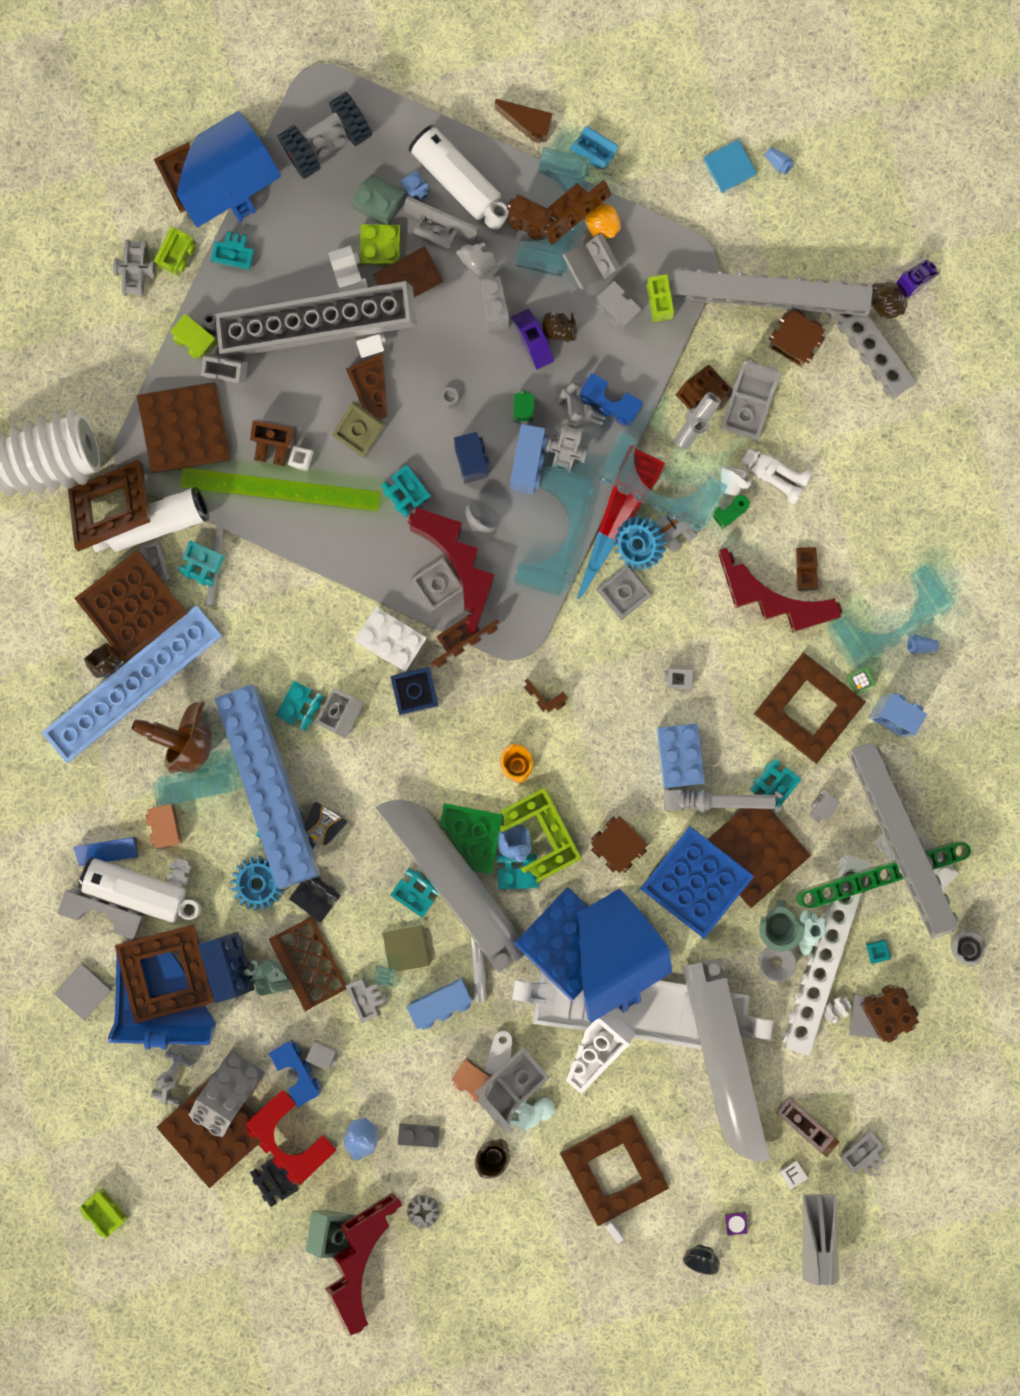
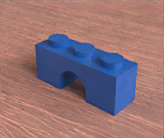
M591 373L579 393L581 401L584 404L595 406L605 416L611 415L616 418L615 421L620 425L626 426L627 424L631 426L643 405V401L627 392L620 401H609L604 394L609 382Z
M291 1039L268 1054L278 1071L286 1067L294 1068L299 1076L298 1082L290 1086L288 1090L297 1107L319 1096L322 1086L319 1080L311 1075L310 1071H312L309 1062L304 1061L300 1055L302 1053L300 1045L297 1042L294 1043Z

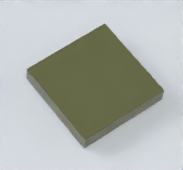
M351 402L332 436L364 458L386 424L357 403Z
M422 926L382 933L389 973L429 966Z

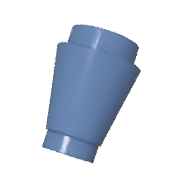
M770 147L765 154V157L779 174L783 173L786 175L794 166L795 162L791 156L773 147Z
M916 634L910 636L907 641V650L913 654L937 652L939 648L938 640Z

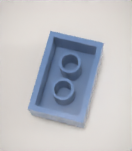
M521 424L510 480V490L534 494V489H539L541 474L537 473L538 470L543 468L544 454H541L542 450L546 451L548 441L545 428Z
M895 692V694L891 693L880 697L868 718L901 737L916 735L927 713L923 711L924 708L916 703L911 705L905 701L906 698Z
M698 723L657 728L656 735L663 788L705 784Z
M462 977L408 1003L406 1008L416 1029L422 1028V1030L432 1027L435 1023L434 1021L438 1019L444 1021L452 1017V1012L456 1010L463 1012L469 1009L473 1002V997Z

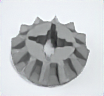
M417 1196L408 1205L407 1217L411 1224L417 1228L427 1229L437 1221L439 1206L430 1196ZM421 1204L424 1210L429 1211L426 1213L425 1220L422 1215L417 1214L420 1211Z

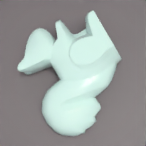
M804 910L798 919L805 926L804 936L799 943V948L807 956L811 954L813 946L825 935V922L823 918L818 919L816 913L812 914L809 910Z
M547 1097L538 1098L533 1106L526 1103V1099L515 1110V1117L510 1119V1124L528 1131L538 1125L541 1119L543 1121H546L548 1118L551 1119L555 1113V1105Z

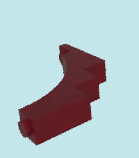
M416 507L415 513L411 512L407 524H410V531L436 545L452 563L461 583L464 611L473 613L468 614L466 619L467 632L475 634L495 574L473 567L478 555V548L457 541L462 529V522Z
M727 548L718 551L735 609L758 602L764 621L787 614L792 633L841 618L842 608L835 598L824 601H801L784 597L760 583L744 564L733 566L732 563H735L732 552H728Z
M393 1193L340 1225L350 1246L332 1257L342 1278L326 1287L325 1290L344 1329L351 1336L360 1333L364 1327L369 1325L362 1305L363 1274L372 1249L389 1227L385 1217L394 1214L402 1206L399 1198Z

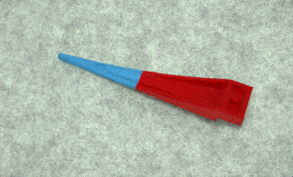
M632 446L628 447L619 466L579 590L578 599L582 597L615 546L613 545L614 542L618 541L614 537L615 534L619 533L617 528L622 526V522L634 517L658 480L665 462Z

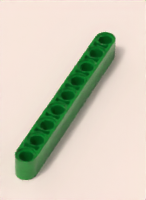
M954 841L925 850L924 852L926 856L930 857L933 864L932 869L934 870L967 859L971 854V848L965 842ZM957 846H960L962 849L959 856L956 854ZM941 851L943 859L939 862L937 854ZM896 860L802 889L797 893L796 901L802 907L815 908L903 880L904 878L899 871ZM883 869H885L887 872V876L884 880H882L880 877V873ZM866 875L868 883L863 886L861 879ZM847 881L849 883V889L846 892H844L842 889V885L844 882ZM828 887L830 889V895L829 897L825 898L823 896V890ZM809 893L811 895V901L810 903L806 904L804 902V896Z

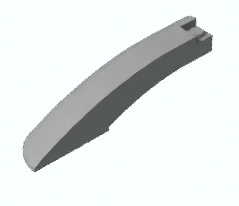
M391 800L375 807L418 868L472 937L495 971L499 973L512 962L521 959L524 954L514 945L515 941L520 937L519 933L432 816L420 805L407 800Z
M722 958L684 966L682 968L722 1134L729 1146L739 1155L755 1161L770 1160Z

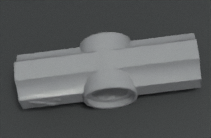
M707 392L698 406L687 412V422L674 439L677 445L683 449H688L698 434L708 430L710 425L708 420L721 403L719 397L711 392Z

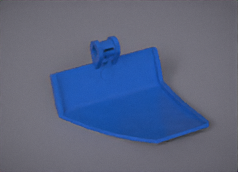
M236 111L196 136L183 166L177 196L196 227H200L229 208L232 209L238 221L242 222L244 217L251 213H256L248 197L279 179L281 174L255 131L241 112Z
M620 889L579 912L583 994L587 1018L593 1023L617 1007L622 1013H625L630 1006L639 1004L641 1002L640 992L672 973L669 948L661 936Z
M172 951L141 959L151 997L189 988L185 971ZM116 953L115 1017L108 1036V1043L144 1044L146 1050L151 1048L167 1050L169 1044L210 1045L215 1033L216 1023L205 1005L135 1024Z

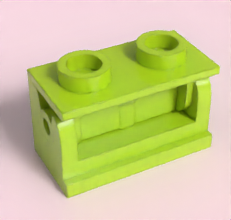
M171 226L154 259L157 267L176 276H179L180 272H184L187 267L186 260L189 254L192 255L196 249L193 236H189Z
M668 274L648 277L646 286L652 321L659 322L673 319L674 309Z
M186 314L170 330L173 336L172 340L178 346L182 347L184 345L188 348L187 353L195 360L197 358L202 360V356L208 355L218 345L217 340Z
M103 1188L79 1207L82 1216L87 1221L90 1220L95 1226V1232L105 1239L128 1219Z

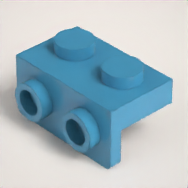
M585 126L580 137L573 142L570 150L574 151L578 157L590 161L594 167L604 170L613 160L619 145L589 126Z

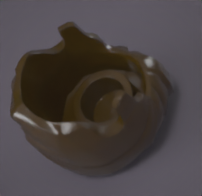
M893 282L875 283L872 285L871 305L881 318L891 319L905 314L908 300L901 286Z
M549 312L544 315L542 326L545 337L566 342L576 340L578 330L574 313H571V320L564 313Z
M108 643L93 649L84 658L87 668L95 678L114 674L121 664V658Z
M489 1140L478 1150L474 1162L481 1178L493 1179L499 1177L508 1167L510 1154L505 1140Z

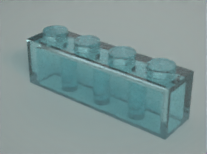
M226 764L216 766L217 770L209 771V768L198 770L197 774L194 775L180 773L177 774L178 778L170 779V776L157 778L158 782L153 783L156 805L160 807L239 791L235 768L229 767Z

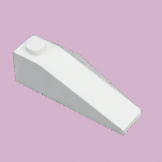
M602 1016L594 1021L585 1031L566 1081L582 1094L630 1044L635 1032L620 1019Z

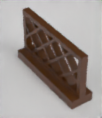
M312 917L268 939L304 1011L347 989L346 983ZM309 922L314 929L311 938L300 934L302 926ZM299 928L298 933L292 932L295 929ZM288 933L296 935L294 946L285 945L281 937ZM315 933H316V935H317V937H318L319 940L314 939ZM299 936L310 940L307 951L295 948ZM312 941L321 943L323 948L320 955L309 952ZM287 948L292 949L291 955H290L289 951L287 950ZM294 950L306 953L302 965L294 963L292 959ZM324 951H325V953H326V955H327L328 958L323 957ZM308 954L319 958L316 969L304 966ZM321 959L330 961L332 965L330 973L318 970ZM296 966L301 967L300 973ZM304 968L315 971L311 983L303 981L301 977ZM333 969H334V971H335V973H336L337 976L332 975ZM317 972L328 975L325 987L314 984ZM331 977L339 979L343 986L337 990L327 988ZM305 984L310 985L309 991ZM313 986L324 989L322 998L313 1001L310 995ZM326 990L331 991V993L325 996Z

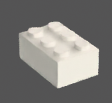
M377 607L374 608L355 639L356 643L404 672L410 670L428 641L425 636Z

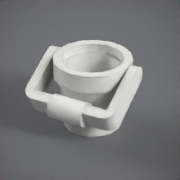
M721 467L720 492L739 495L741 488L747 489L751 486L752 480L746 475L747 472L745 470L738 469L737 467Z

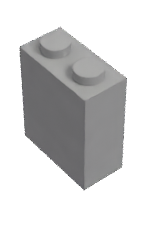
M500 276L480 280L481 295L489 332L509 328V316Z

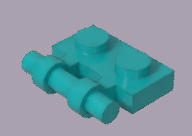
M408 465L391 476L395 482L394 485L390 486L387 481L381 484L382 489L385 491L384 495L392 500L395 504L394 508L397 512H401L404 517L411 513L407 505L411 503L416 509V507L418 508L431 498V495ZM399 489L406 496L403 500L396 494Z
M190 540L182 557L188 563L186 566L180 565L178 572L188 579L193 578L203 586L213 587L215 580L210 578L209 575L211 572L218 575L226 556ZM196 565L203 568L201 573L195 571Z
M294 681L275 716L292 725L295 724L298 718L302 721L298 728L306 731L307 727L312 724V718L317 709H320L322 706L321 701L324 696L317 693L315 698L311 699L309 696L312 690ZM305 703L310 704L307 713L305 715L301 714L300 712L302 711Z
M774 758L770 764L767 763L764 767L765 771L759 778L756 777L753 781V786L749 790L757 794L762 789L765 792L763 795H775V792H778L783 798L776 797L775 807H780L802 779L787 767L780 773L776 770L780 762ZM773 775L776 779L769 787L765 782Z
M537 854L527 855L523 861V867L528 865L529 862L537 860ZM497 855V863H505V869H497L498 889L538 888L537 877L528 870L526 873H523L521 868H511V863L519 861H516L514 858L510 859L503 855Z
M409 867L405 874L411 878L410 881L407 883L401 878L390 896L423 918L434 903L428 897L429 894L432 892L438 896L439 893L429 880L421 875V872L418 870L414 871ZM416 882L426 888L423 893L413 887Z

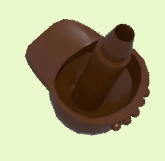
M203 701L193 703L185 710L178 730L158 722L152 724L145 720L135 719L131 729L139 735L147 737L148 741L167 747L164 765L170 773H192L200 770L211 752L212 732L208 726L200 721L205 706Z

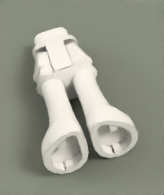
M750 448L741 461L748 465V469L752 470L758 478H762L764 482H769L787 495L788 501L793 505L813 474L810 470L798 473L782 464L779 459H775L771 455L760 454V451L755 452ZM775 471L794 482L797 486H793L774 475Z

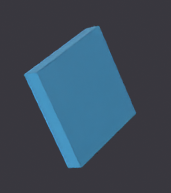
M739 140L705 156L703 159L721 194L757 175Z

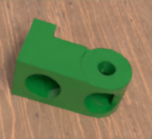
M738 495L731 502V505L723 511L720 507L716 508L711 513V516L723 530L747 511L750 501L746 496Z

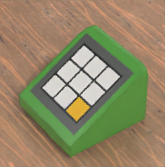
M867 667L847 676L856 694L876 685Z

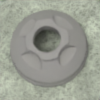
M473 500L466 507L467 521L470 528L474 531L492 532L498 527L499 518L488 504L479 500Z
M768 947L760 956V970L769 980L775 982L785 981L795 972V955L791 950L779 952ZM774 956L782 959V965L779 968H773L770 964Z

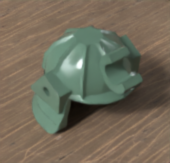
M777 900V906L769 911L766 917L761 916L760 937L764 944L774 951L785 952L799 945L804 936L805 926L803 922L795 918L788 908H785V900Z
M252 960L248 963L252 966V971H249L248 968L243 971L247 976L252 975L249 981L254 980L257 996L293 989L287 981L284 968L276 961L268 960L258 964Z

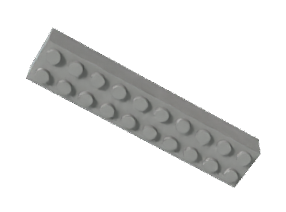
M406 281L215 314L219 354L229 358L417 326L413 286Z

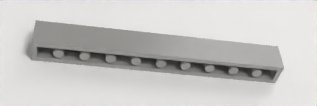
M686 268L672 270L670 287L672 299L868 316L870 313L873 287H869L865 283L848 285L847 282L839 281L834 284L828 283L826 280L811 282L805 278L788 280L784 276L768 278L766 275H756V277H752L746 273L729 275L725 271L708 273L707 270L699 269L694 272Z
M874 742L852 749L848 757L931 940L954 932L958 928V917L955 912H952L949 906V897L946 893H943L940 887L941 880L939 876L934 874L932 861L923 850V841L920 837H917L915 824L907 815L906 804L900 800L898 787L892 782L890 770L882 761L881 750L878 747L876 748Z

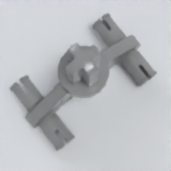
M573 380L569 386H565L561 390L562 394L556 399V402L559 405H563L567 400L569 416L565 419L567 426L575 428L580 423L587 421L600 425L604 423L605 415L592 410V407L584 404L574 392L579 387L578 381Z
M167 1050L164 1059L174 1063L169 1071L163 1072L156 1079L155 1083H158V1088L162 1089V1092L153 1089L151 1092L153 1094L150 1097L160 1100L162 1104L167 1105L169 1103L179 1108L182 1099L171 1096V1090L177 1084L176 1076L180 1066L184 1065L193 1069L195 1060L186 1058L182 1053L175 1054Z

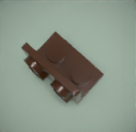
M707 365L686 381L675 395L690 410L698 406L707 392H711L719 397L721 400L719 406H721L731 397L733 390L710 365Z

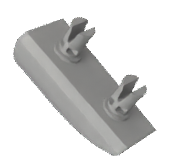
M833 1194L803 1195L802 1279L815 1285H834L839 1282L836 1195Z

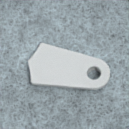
M499 1031L494 1036L484 1069L485 1072L492 1076L511 1059L512 1036L509 1032ZM501 1036L506 1037L507 1041L505 1043L499 1041Z

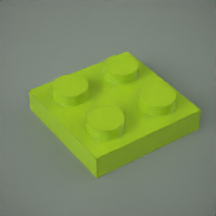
M361 224L360 265L389 266L400 260V225Z

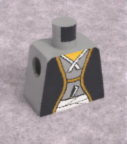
M317 801L314 802L304 826L307 835H309L313 852L319 843L328 846L349 823L348 820Z

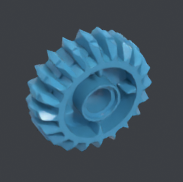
M637 516L636 519L631 517L628 521L622 522V526L617 528L619 533L614 536L618 541L613 544L619 547L615 551V553H621L622 555L619 560L625 559V565L628 566L631 563L632 569L638 567L639 570H643L645 567L649 569L652 565H657L659 563L658 560L664 557L662 553L667 550L662 546L667 544L666 540H662L666 533L659 532L662 526L655 527V520L649 523V517L642 519V516ZM638 539L643 542V547L639 546Z
M258 856L257 862L254 857H250V864L247 860H243L242 862L245 867L237 865L236 868L240 873L233 872L232 875L238 878L237 880H231L232 884H237V887L231 888V891L238 890L239 892L234 898L242 897V900L239 902L240 905L247 901V909H250L252 904H254L255 911L259 909V904L262 910L266 909V903L270 907L274 906L272 899L278 902L280 899L276 894L283 895L284 891L277 889L270 865H268V859L266 858L263 863L262 856ZM255 878H260L263 881L262 888L257 889L254 887L253 881Z

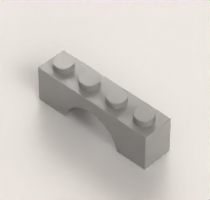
M77 888L64 892L57 914L79 920L89 911H101L111 919L115 934L132 940L137 939L145 915L132 909L121 908V905L112 902L102 901L103 899L94 896L83 895Z

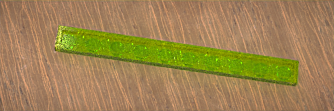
M184 467L180 485L183 489H190L196 486L200 491L379 512L381 497L380 491Z

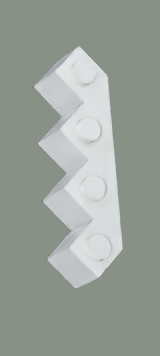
M351 246L328 253L340 292L368 288L366 279H361L357 264H360L357 252L353 253ZM383 332L355 337L361 358L384 351L382 343L386 341Z

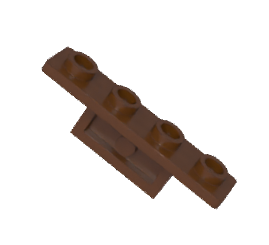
M602 180L589 192L576 183L548 207V209L553 211V217L556 219L544 230V234L551 245L611 196L607 182Z
M467 617L436 636L446 653L430 663L433 668L435 666L438 668L448 663L447 658L450 656H459L465 651L464 647L471 644V646H474L482 640L480 637L484 634L491 635L497 631V626L500 624L498 619L481 630L477 627L476 633L472 634L467 632L468 626L465 625Z

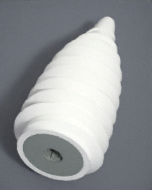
M71 408L67 409L65 418H62L58 412L54 411L52 413V421L49 423L40 415L36 427L30 421L25 420L24 431L22 432L15 425H12L9 437H6L0 431V493L2 491L9 497L14 496L16 491L22 495H28L31 489L40 494L45 491L46 487L56 491L61 484L66 488H71L75 481L85 485L88 482L89 475L100 470V454L92 427L83 414H76Z

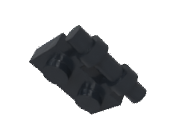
M320 876L308 880L311 882L308 887L301 882L289 900L321 923L333 908L327 902L331 897L337 902L341 895L335 891L336 889L333 886L329 887L321 880ZM315 887L325 893L322 898L313 892Z
M275 1157L261 1165L264 1173L259 1174L256 1168L249 1172L253 1178V1184L258 1186L263 1194L261 1197L264 1202L267 1201L270 1207L277 1204L273 1196L278 1194L282 1201L300 1189L297 1183L293 1184L286 1177L288 1172L284 1167L279 1169L272 1161ZM267 1178L273 1186L271 1190L268 1189L264 1182Z

